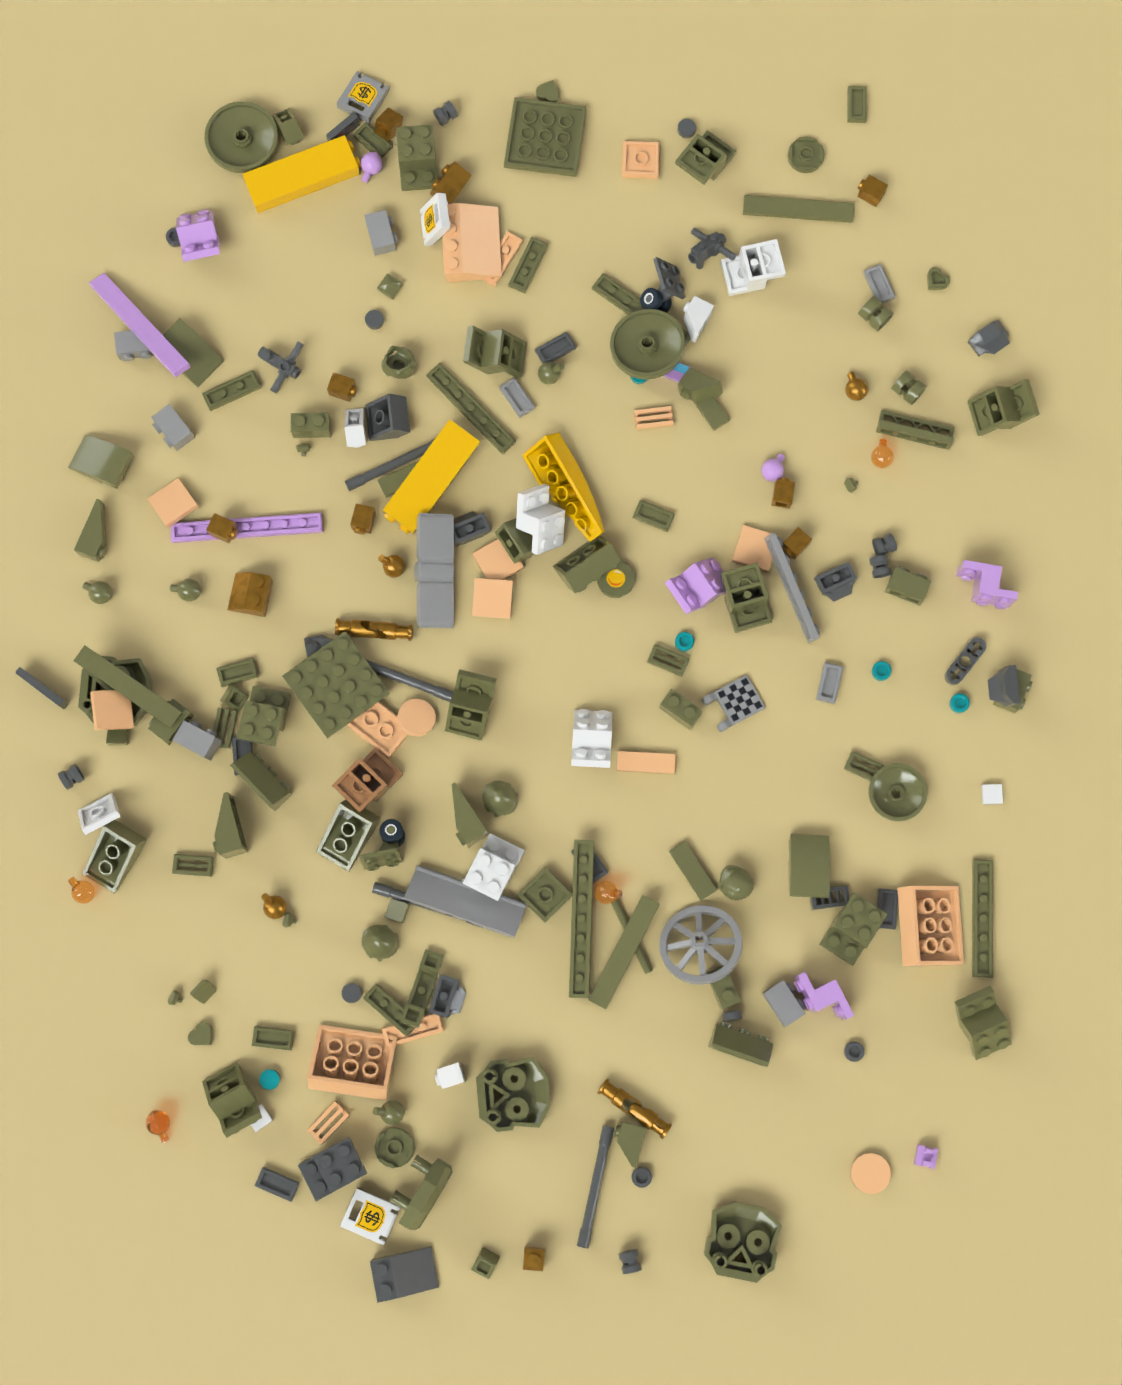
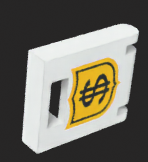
M436 193L420 209L425 246H432L450 229L451 223L449 221L446 193Z
M356 1188L340 1227L384 1245L386 1241L379 1238V1236L388 1237L397 1217V1214L391 1212V1209L399 1211L400 1207ZM358 1200L363 1202V1205L355 1221L349 1218L355 1201Z

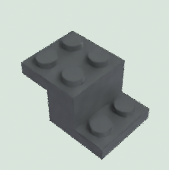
M350 1137L298 1165L315 1201L367 1174Z

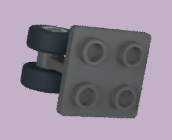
M656 257L653 260L661 285L658 290L654 288L646 289L641 295L640 303L644 309H656L667 313L671 308V297L686 298L684 293L685 287L680 280L678 267Z

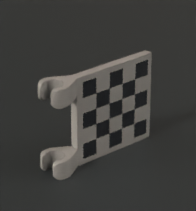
M747 675L704 696L702 699L705 706L717 700L728 719L720 722L717 726L720 732L765 709L763 702Z

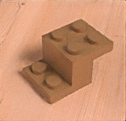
M375 747L363 760L358 758L332 786L361 813L373 800L377 802L403 776V773Z

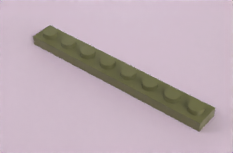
M574 840L569 998H589L594 840Z

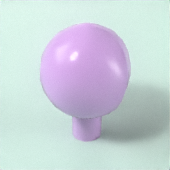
M369 152L361 159V168L364 171L361 180L366 183L371 175L378 174L382 169L383 162L377 152Z
M778 454L776 459H768L763 463L761 473L767 481L774 482L783 476L784 467L782 462L785 459L784 455Z

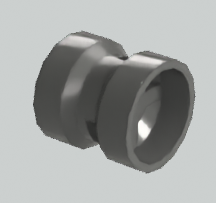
M449 100L441 108L437 107L433 110L434 116L441 126L447 124L449 119L458 117L455 107Z
M891 533L884 535L883 538L877 537L872 539V545L877 556L885 555L886 552L897 551V544Z
M878 555L869 559L870 565L873 566V578H882L892 574L891 568L888 567V555Z
M76 764L71 765L69 770L58 773L60 781L67 790L72 788L76 782L81 783L85 780Z
M638 1249L618 1253L619 1259L623 1263L621 1267L623 1274L642 1270L641 1263L638 1262Z

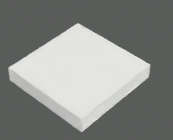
M113 793L78 810L81 828L85 835L121 817Z

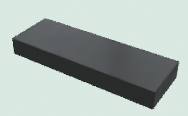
M19 667L16 670L18 676L59 707L65 709L68 706L66 701L24 669Z

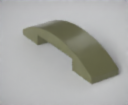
M425 949L400 1023L419 1029L444 955Z

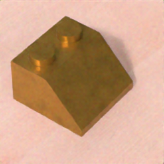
M253 572L236 573L227 610L265 617L273 584L272 578L269 575Z

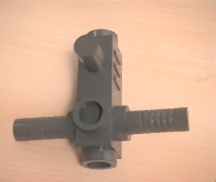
M697 228L691 230V234L701 240L691 248V253L688 254L689 261L693 264L696 263L697 269H702L704 261L711 256L718 255V253L723 254L732 261L736 258L735 253L724 247V243H726L724 234L715 232L711 235H706Z
M297 341L291 354L285 359L264 346L260 348L258 352L259 358L279 369V375L270 389L272 392L277 393L284 379L288 378V376L294 379L299 376L301 369L295 365V360L304 346L301 342Z

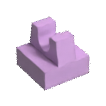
M917 1144L914 1164L935 1169L938 1149Z

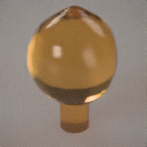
M880 439L879 446L871 453L873 465L882 469L889 467L894 459L892 450L887 447L886 439Z
M74 877L68 880V883L72 886V898L77 903L86 904L93 900L95 888L91 883L84 880L77 881Z
M611 881L600 882L594 892L596 899L602 904H611L617 897L620 898L623 895L622 890H618Z
M161 1110L151 1111L146 1118L147 1130L154 1135H159L162 1143L168 1141L169 1138L166 1131L170 1127L169 1116Z

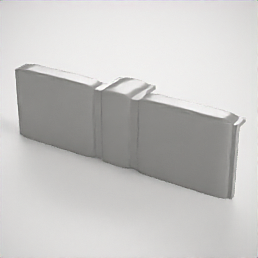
M419 513L417 517L418 562H415L414 566L415 581H418L417 625L418 628H453V514Z
M416 866L404 899L515 938L527 904L502 894L499 900L496 901L464 885L465 877L460 881L437 871Z

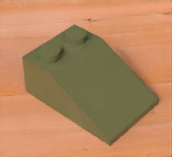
M454 782L452 784L456 828L458 830L456 836L463 846L466 844L470 848L488 836V833Z
M228 792L223 793L214 835L216 841L213 842L215 852L225 859L248 852L235 800Z
M344 800L339 804L316 852L345 870L350 871L372 836L381 817L366 808L359 813L347 800Z
M116 820L111 821L103 826L82 874L111 892L116 893L139 857L147 839Z

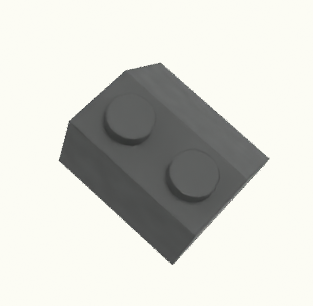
M389 393L365 405L369 441L394 439L410 433L408 406L405 396Z

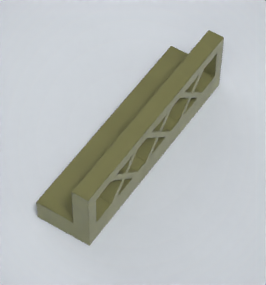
M885 410L880 412L876 429L877 433L947 450L952 446L954 427ZM884 416L892 418L894 423L883 420ZM904 421L910 422L912 427L901 425V423ZM921 426H927L930 429V431L918 428H920ZM940 430L948 431L949 434L948 436L938 434L937 432Z

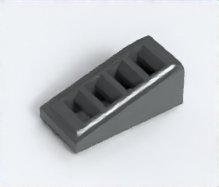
M848 886L831 887L828 898L829 904L825 903V898H821V904L818 905L816 897H809L811 910L845 906L849 900ZM839 891H843L844 902H840ZM831 892H835L836 903H833Z

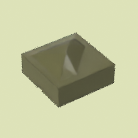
M387 273L377 289L391 299H394L403 286V282Z

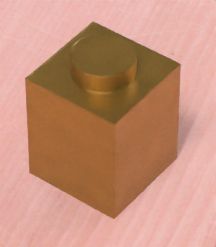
M388 107L376 119L374 133L390 141L396 135V127L402 126L403 116Z
M869 174L866 180H861L857 188L859 189L857 197L877 207L886 193L888 185Z
M333 372L327 391L330 396L350 402L351 398L355 397L358 387L353 378Z
M788 478L776 479L771 506L790 509L795 482Z
M355 504L350 524L355 533L360 535L371 533L376 514L374 507Z
M214 513L206 531L209 535L230 544L231 540H234L237 536L238 527L235 522Z
M797 527L783 542L782 549L784 554L795 560L809 546L812 538Z
M525 1247L523 1270L543 1271L545 1248Z

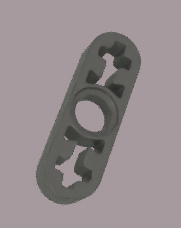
M973 638L946 671L945 680L948 684H959L984 653L986 642L982 638ZM979 643L981 650H976L972 655L970 652L974 648L973 644ZM961 657H968L971 661L970 665L963 666L960 662ZM959 668L961 671L956 676L958 679L952 680L950 673L953 674Z

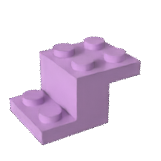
M203 209L198 211L197 214L190 215V213H185L177 218L176 230L182 248L183 262L220 254V241L214 223L213 210Z
M713 557L694 563L680 576L665 582L685 614L705 608L718 596L726 593L720 575L723 571L719 562Z
M964 560L957 568L956 576L961 577V580L972 581L974 579L971 601L976 602L977 605L988 606L989 604L995 605L997 609H1007L1017 600L1018 592L999 589L1002 566Z
M806 972L794 977L795 981L793 984L798 993L802 992L805 998L802 1002L807 1011L817 1012L834 1004L832 1009L837 1018L840 1017L841 1020H845L854 1016L836 979L814 989Z

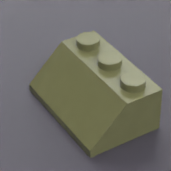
M599 535L591 542L588 541L552 567L568 588L577 593L585 590L592 581L599 580L605 572L615 569L622 560L612 544Z
M248 752L230 766L275 811L291 796L288 792L290 787L284 781L278 782L275 778L277 774L270 767L266 769L262 765L264 760L257 753L253 755L251 752Z
M721 1022L720 1025L715 1024L708 1047L768 1067L773 1043L769 1042L770 1038L758 1035V1038L750 1036V1031L741 1028L739 1031L731 1029L732 1025Z

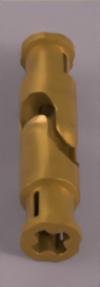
M336 618L335 635L346 632L351 634L352 637L396 640L398 638L412 641L413 625L403 626L397 625V623L355 619L344 621Z
M609 1079L604 1081L597 1094H603L610 1099L614 1106L630 1117L635 1118L636 1116L642 1126L660 1135L661 1139L666 1136L672 1127L671 1123L667 1124L651 1109L642 1108L641 1102L622 1088H616L609 1082ZM625 1099H632L635 1102L626 1111L622 1103Z

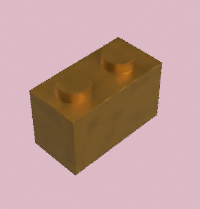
M455 161L451 165L447 163L441 171L443 175L440 180L436 178L431 185L433 189L430 195L446 193L448 204L453 203L472 176Z

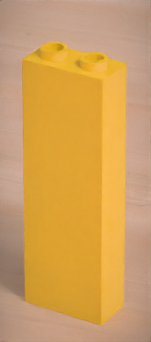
M343 135L243 173L244 181L257 213L360 175L359 167H361L358 157L353 156L352 152L355 150L351 140L347 141L346 136Z
M449 419L384 507L383 513L385 515L383 517L391 523L394 521L400 525L399 529L406 534H409V532L414 534L417 530L418 514L429 513L477 449L480 441Z

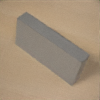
M881 264L864 270L863 274L873 296L882 303L895 299L896 296Z
M515 377L499 387L519 419L535 409L534 404Z
M824 663L816 700L835 704L843 666Z

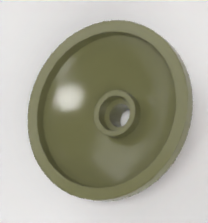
M893 763L882 767L874 774L869 784V799L875 811L882 817L891 821H906L916 816L923 809L927 800V786L924 778L916 769L906 764ZM893 791H897L899 793V796L894 797L892 794Z

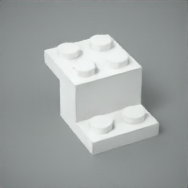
M777 239L742 246L739 256H736L733 261L729 258L721 259L720 261L729 296L765 289L767 280L786 275Z
M546 484L518 492L516 528L533 535L532 553L536 555L562 546L564 540L565 510L548 504L549 485Z
M587 709L574 710L571 766L610 768L613 712L606 710L589 711Z
M490 833L483 848H480L463 884L498 901L505 886H508L525 850Z

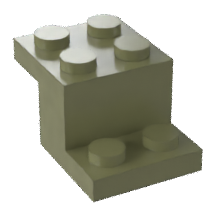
M433 124L396 127L402 191L433 189L431 185L437 178Z
M707 130L703 136L697 134L676 159L675 164L705 185L709 179L714 181L735 156L736 150Z
M474 325L468 326L463 362L486 374L506 372L519 378L522 377L527 342L504 329L485 332Z
M1024 379L1010 387L996 386L967 401L978 436H983L995 429H1011L1040 415L1029 379Z
M758 562L720 574L726 591L724 599L735 633L772 623L767 606L769 597Z
M459 669L455 690L449 703L445 727L446 732L482 741L486 721L492 706L496 678Z
M253 686L250 700L244 703L237 739L276 747L279 731L284 729L291 694Z
M853 893L843 910L836 916L819 945L854 966L863 949L869 946L886 918L887 913Z
M991 986L954 1002L959 1026L969 1040L972 1054L976 1060L987 1057L991 1053L1005 1049L1012 1044L1008 1020L996 1004L995 994Z
M238 1062L202 1081L208 1105L219 1119L226 1138L262 1118L256 1096L244 1079Z

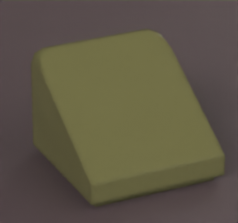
M229 685L220 701L240 712L249 696L236 687Z
M128 729L108 730L106 744L109 746L128 745Z
M391 899L385 918L404 923L409 904Z
M202 980L190 992V995L204 1004L216 992V988L209 981Z
M482 1248L471 1270L489 1279L500 1256L486 1248Z

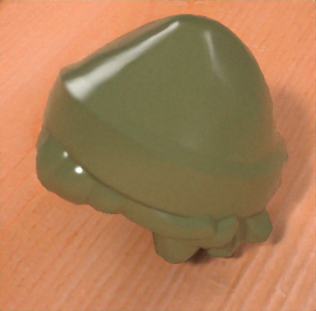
M493 781L485 786L482 799L487 812H492L495 817H499L500 815L510 814L516 809L518 793L515 792L510 783Z
M373 925L363 932L362 947L369 958H376L380 962L397 952L398 935L388 928L387 925Z

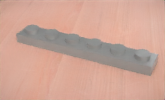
M772 533L764 540L807 642L811 643L820 638L819 628L812 621L811 609L804 602L805 596L802 589L798 588L796 583L797 576L790 569V560L782 550V541L780 537L776 536V533Z

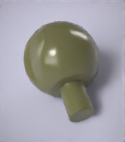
M553 362L543 363L538 370L540 381L544 384L556 383L560 378V371L564 369V364L561 362L558 364Z
M185 579L179 585L171 584L170 591L178 592L182 600L191 602L200 596L201 587L196 580Z
M98 581L93 584L85 582L83 584V589L88 591L89 597L94 603L104 604L112 597V589L106 582Z
M390 1100L385 1102L382 1107H374L373 1114L380 1115L385 1123L395 1125L403 1119L404 1108L398 1101Z

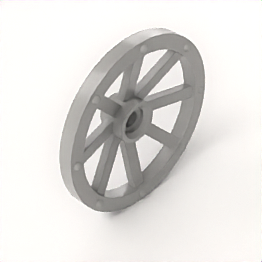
M705 905L692 906L675 914L663 928L659 942L660 954L669 972L686 983L697 985L714 983L726 977L739 962L743 947L741 932L734 919L719 908ZM702 914L719 918L709 929L703 932ZM696 915V933H693L679 923L690 916ZM725 923L730 927L735 937L710 938ZM674 928L690 938V940L667 944ZM711 945H735L730 960L727 961ZM691 947L679 964L675 966L670 960L667 951ZM695 952L698 953L699 976L682 971ZM708 952L724 967L706 975L704 953Z

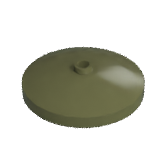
M241 101L229 103L218 109L211 116L206 125L204 139L208 153L217 165L231 172L246 173L262 167L270 161L276 152L279 135L276 123L267 110L257 104Z
M642 309L628 314L618 322L611 335L610 349L615 364L624 373L638 379H655L668 374L679 364L685 350V338L680 324L671 315L656 309Z

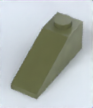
M96 499L74 551L78 555L99 562L106 554L107 545L105 508L102 501Z

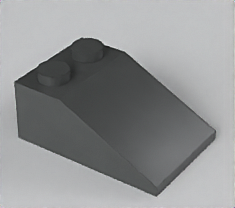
M431 1247L375 1258L370 1261L377 1303L439 1288Z

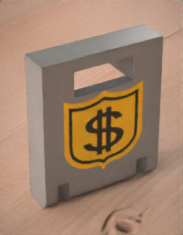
M357 71L337 101V108L349 114L355 113L359 119L370 123L387 96L390 86L385 85L383 88V83L365 74L361 77V72ZM350 101L365 107L363 112L350 106Z

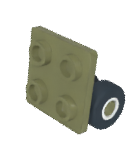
M388 819L381 824L379 833L384 843L379 851L359 855L364 870L375 871L379 867H394L402 862L399 847L405 841V832L399 821Z

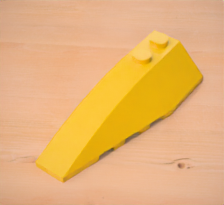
M560 433L544 436L522 456L538 484L549 485V494L552 496L553 502L555 504L558 503L565 510V515L573 519L574 525L591 542L604 532V528L589 486Z

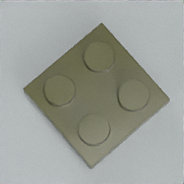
M544 868L518 896L546 923L570 899L572 893Z

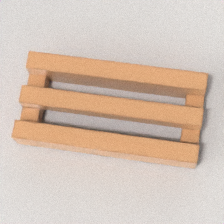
M671 406L634 410L636 430L673 426ZM666 412H668V414H660V415H651V416L638 417V416H641V415H649V414H657V413H666ZM668 418L669 420L662 422L639 424V422L641 421H651Z
M335 1101L307 1131L322 1145L350 1115ZM336 1107L338 1110L334 1113V1115L317 1132H315L314 1129ZM342 1113L344 1116L321 1138L319 1135Z

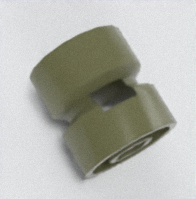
M875 296L870 298L858 312L865 321H870L869 325L877 332L886 325L894 314L886 306L882 307V302Z
M906 370L891 389L898 395L903 394V399L913 405L927 386L920 380L916 381L915 376Z

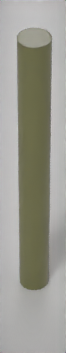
M616 900L611 904L623 929H625L628 920L619 901ZM639 944L635 954L645 974H647L652 969Z

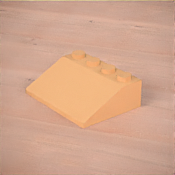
M465 203L448 204L447 208L451 225L450 229L442 236L444 275L447 283L483 280L485 278H502L498 207Z
M907 886L897 888L903 967L963 965L964 954L959 886Z
M319 1025L307 1077L308 1089L387 1100L397 1036L388 1035L389 1042H392V1045L387 1048L383 1034Z

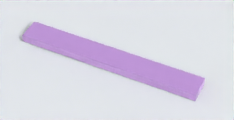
M105 273L89 282L90 287L175 378L191 368L182 355Z
M322 513L229 519L235 522L238 527L235 539L323 532ZM210 520L179 522L171 526L172 543L220 539L209 535L206 531Z

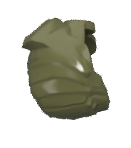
M391 346L382 360L381 367L387 376L406 379L414 374L416 360L410 350L404 347Z
M729 865L721 872L718 888L726 897L737 901L750 896L754 889V882L748 871L735 865Z

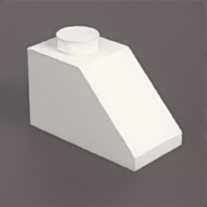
M696 296L693 297L691 302L687 301L683 309L685 312L683 320L694 343L711 317L714 305Z
M364 408L345 410L344 428L347 447L359 448L366 445Z
M460 1062L437 1069L438 1074L434 1075L437 1086L441 1085L442 1089L466 1082Z

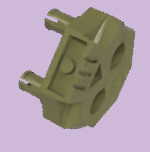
M101 656L152 691L153 680L140 658L117 660L115 657ZM83 668L78 707L94 723L90 692L100 691V685L106 690L114 689ZM131 701L134 726H137L147 712Z
M534 1057L511 1063L507 1059L490 1061L486 1068L476 1077L479 1118L488 1123L496 1132L510 1131L514 1129V1126L540 1128L551 1103L548 1076ZM512 1075L518 1077L516 1083L511 1082L510 1078ZM494 1089L504 1095L496 1103L494 1099ZM514 1106H520L521 1111L519 1113H515L513 1111Z
M416 1155L415 1161L410 1166L426 1175L412 1199H409L397 1190L390 1199V1202L405 1210L399 1224L409 1230H417L422 1226L453 1173L452 1166L440 1158L431 1164L419 1155Z
M736 1201L712 1210L711 1236L706 1237L704 1255L712 1264L717 1275L757 1283L775 1269L777 1252L774 1251L782 1225L761 1206ZM727 1232L732 1234L729 1240H726L724 1237ZM757 1238L761 1239V1244L759 1246H756L754 1244V1241ZM741 1252L746 1262L734 1260V1258Z

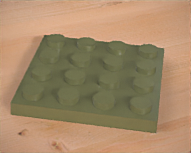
M514 97L504 168L576 177L586 106Z
M346 632L340 634L282 676L327 739L390 694Z

